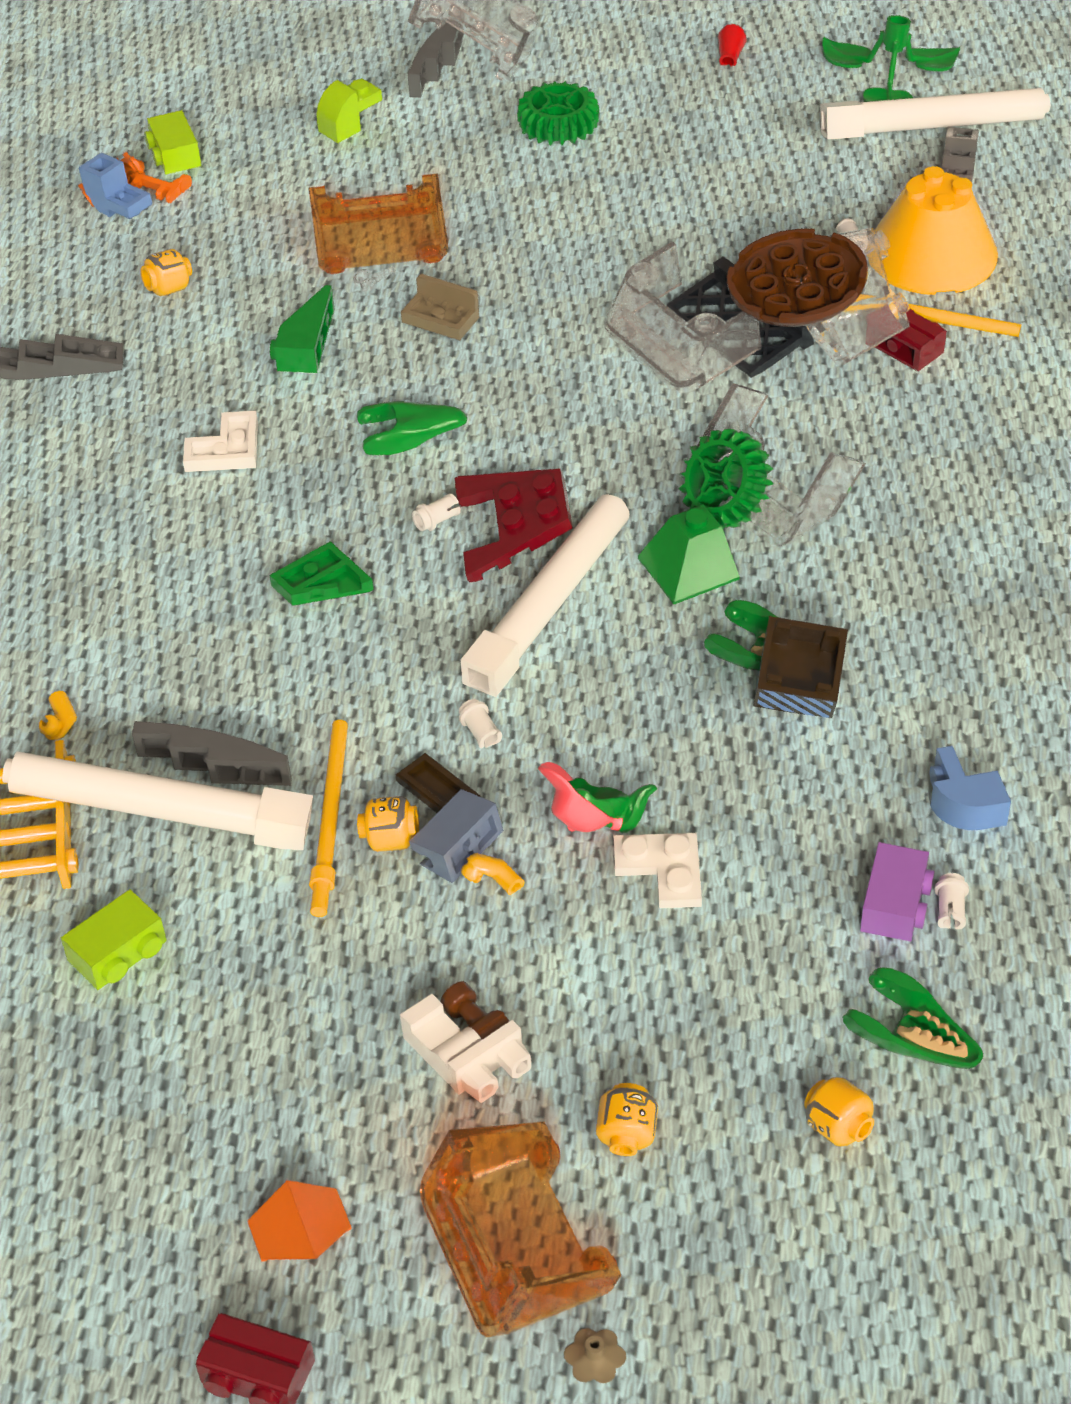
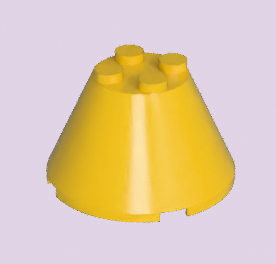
M936 166L927 167L923 174L917 175L908 181L870 235L866 250L871 269L881 279L900 289L929 295H936V292H962L981 284L993 273L998 260V250L972 191V182L967 178L945 173L942 168Z

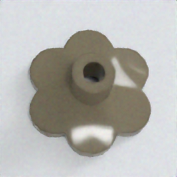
M588 1328L581 1329L575 1335V1343L567 1346L564 1351L565 1361L573 1366V1376L581 1382H588L593 1379L600 1383L612 1381L616 1375V1368L622 1366L627 1358L625 1350L617 1345L616 1334L608 1329L598 1332Z

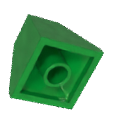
M704 504L671 516L638 555L639 561L674 605L740 579L723 528Z

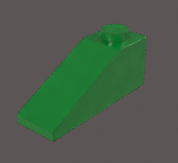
M332 285L322 287L280 325L276 339H272L270 343V357L272 360H276L277 371L318 372L335 310Z

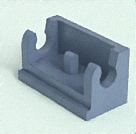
M461 789L409 843L413 851L429 858H425L420 865L453 883L462 874L461 868L468 862L466 858L475 853L481 854L504 830L496 803Z

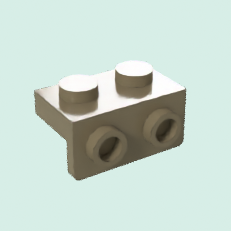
M420 274L416 278L417 294L401 311L402 322L461 340L479 319L478 292L464 286Z

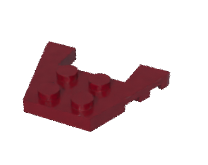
M560 468L466 475L454 478L456 497L460 507L473 506L493 499L495 501L500 540L463 552L465 574L469 583L483 580L481 574L496 565L500 570L511 564V557L529 547L532 552L573 528L565 478Z

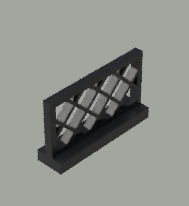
M722 256L713 263V273L663 306L664 311L751 378L767 370L799 346L802 349H806L814 345L812 325L782 327L766 324L765 328H747V321L758 320L742 311L725 312L726 305L735 304L729 294L727 284L729 267H733L735 264ZM714 285L722 290L721 295H704V292ZM702 305H720V312H702ZM684 306H697L696 313H681L678 309ZM742 321L741 328L723 329L724 322ZM700 322H718V329H702ZM770 337H785L788 339L782 345H769ZM722 338H740V346H724L721 343ZM746 338H764V345L745 346ZM744 355H763L762 359L752 366L743 360Z

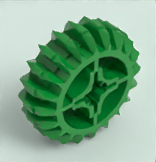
M554 81L553 84L542 83L541 87L533 86L531 91L524 92L523 97L519 99L517 121L522 129V134H528L529 140L537 138L538 144L544 140H548L550 146L554 141H559L563 146L566 140L575 144L577 137L585 140L586 134H593L594 128H597L599 122L598 100L595 99L593 92L588 91V87H579L578 83L572 85L568 84L567 81L563 83H556Z
M729 428L723 431H711L710 437H700V446H690L691 458L682 459L687 465L686 471L679 473L685 479V483L678 489L682 493L687 494L682 503L687 507H691L690 509L704 504L723 529L727 527H740L741 522L752 521L751 512H762L759 504L760 500L770 499L764 493L766 486L774 484L770 479H767V474L773 470L769 464L765 463L770 455L766 451L761 450L762 444L758 440L752 439V436L748 433L738 432ZM732 452L729 457L725 456L720 462L718 461L725 454ZM730 496L733 497L728 503L718 507L722 501H727Z

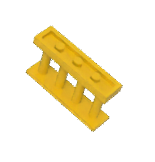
M64 740L55 741V758L76 762L74 755H67ZM0 768V785L8 784L2 781L4 768ZM29 795L0 799V815L56 808V823L0 830V847L56 839V855L0 862V879L58 871L63 889L71 888V874L79 872V863L76 848H71L70 803Z

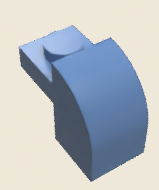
M101 152L79 167L84 190L94 207L102 214L111 217L117 213L131 219L152 205L150 193L128 184L122 161Z
M953 746L937 748L935 764L929 770L930 781L933 787L930 806L934 813L945 823L964 830H984L1006 826L1011 800L998 770L965 776Z

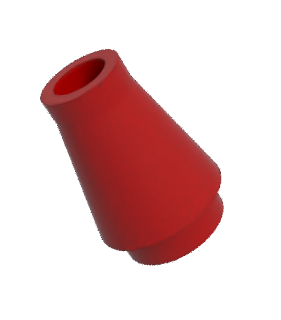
M728 24L718 33L720 65L736 66L737 59L747 41L746 34L741 26Z

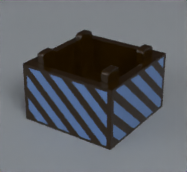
M769 616L753 706L789 713L832 718L838 700L848 629Z

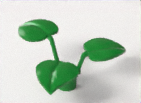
M900 15L887 17L885 31H880L879 38L872 50L860 45L835 42L825 36L822 41L824 57L831 64L844 68H860L863 62L871 63L882 43L887 51L892 52L887 89L878 87L866 89L863 92L864 102L913 98L907 91L892 90L897 53L902 52L904 47H906L905 57L908 61L915 62L918 68L929 71L950 70L959 55L960 47L912 48V34L909 33L911 20Z

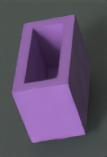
M878 842L863 905L861 932L911 942L914 928L923 929L928 904L922 903L920 900L922 894L930 896L935 873L934 870L927 869L929 852Z

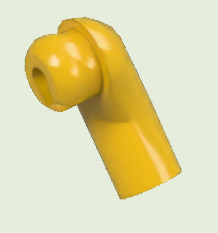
M56 691L48 699L54 715L49 714L45 716L48 720L47 723L42 720L39 722L40 732L49 740L62 739L77 720V715L67 693Z
M475 853L466 858L468 862L461 868L462 875L469 881L478 883L485 874L493 878L509 895L524 886V880L504 860Z

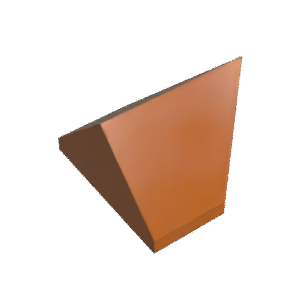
M286 1180L247 1220L261 1262L282 1259H317L346 1231L352 1229L336 1188Z

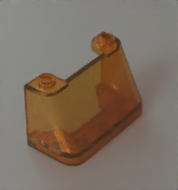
M438 174L422 175V184L413 189L412 184L406 185V193L343 200L342 192L335 193L336 198L330 197L325 192V186L309 188L318 266L328 274L342 273L345 271V268L423 260L425 263H436L441 261L442 257L448 252V240Z
M545 1121L449 1130L421 1180L420 1195L424 1211L475 1325L485 1337L508 1335L606 1295L614 1288L621 1277L616 1259L607 1248L602 1245L591 1246L584 1252L582 1251L549 1184L560 1162V1149L554 1141Z

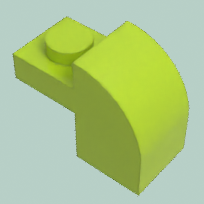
M363 78L355 80L349 85H345L339 80L334 81L324 91L318 103V131L336 143H340L360 132L359 112L382 101L381 89Z

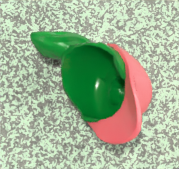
M545 762L538 767V770L555 788L551 806L553 815L567 825L568 830L572 832H593L605 826L611 830L627 833L637 826L645 810L648 798L657 790L655 785L648 784L639 787L630 795H627L615 788L592 786L580 777L573 779L561 766L552 762Z

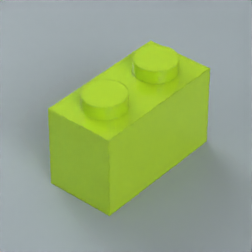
M182 110L147 118L149 131H144V136L148 149L152 150L156 166L162 165L165 174L201 166L198 142Z
M131 889L60 937L67 961L97 990L108 983L112 984L120 981L131 966L143 958L148 959L155 956L160 951L162 944L167 941L161 917Z

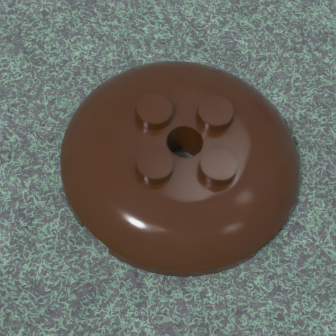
M810 228L791 229L767 235L745 247L738 254L739 260L733 267H729L727 284L732 300L748 316L775 326H807L831 319L851 306L861 295L866 285L868 266L863 251L847 237L837 233H833L831 237L815 234V229Z

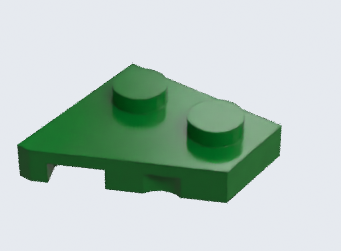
M331 541L269 575L271 586L292 606L363 594L374 590L373 579Z

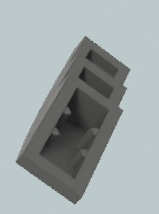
M457 10L440 24L416 54L408 72L409 97L421 98L426 81L438 82L443 65L455 66L465 34L463 11Z
M948 127L942 161V169L945 173L967 178L972 182L979 129Z
M55 333L54 344L19 339L18 349L0 347L1 379L29 380L115 372L123 368V343Z
M134 722L132 736L138 757L172 758L174 770L209 771L210 781L215 784L291 786L292 778L288 756L270 748L212 730L178 724Z

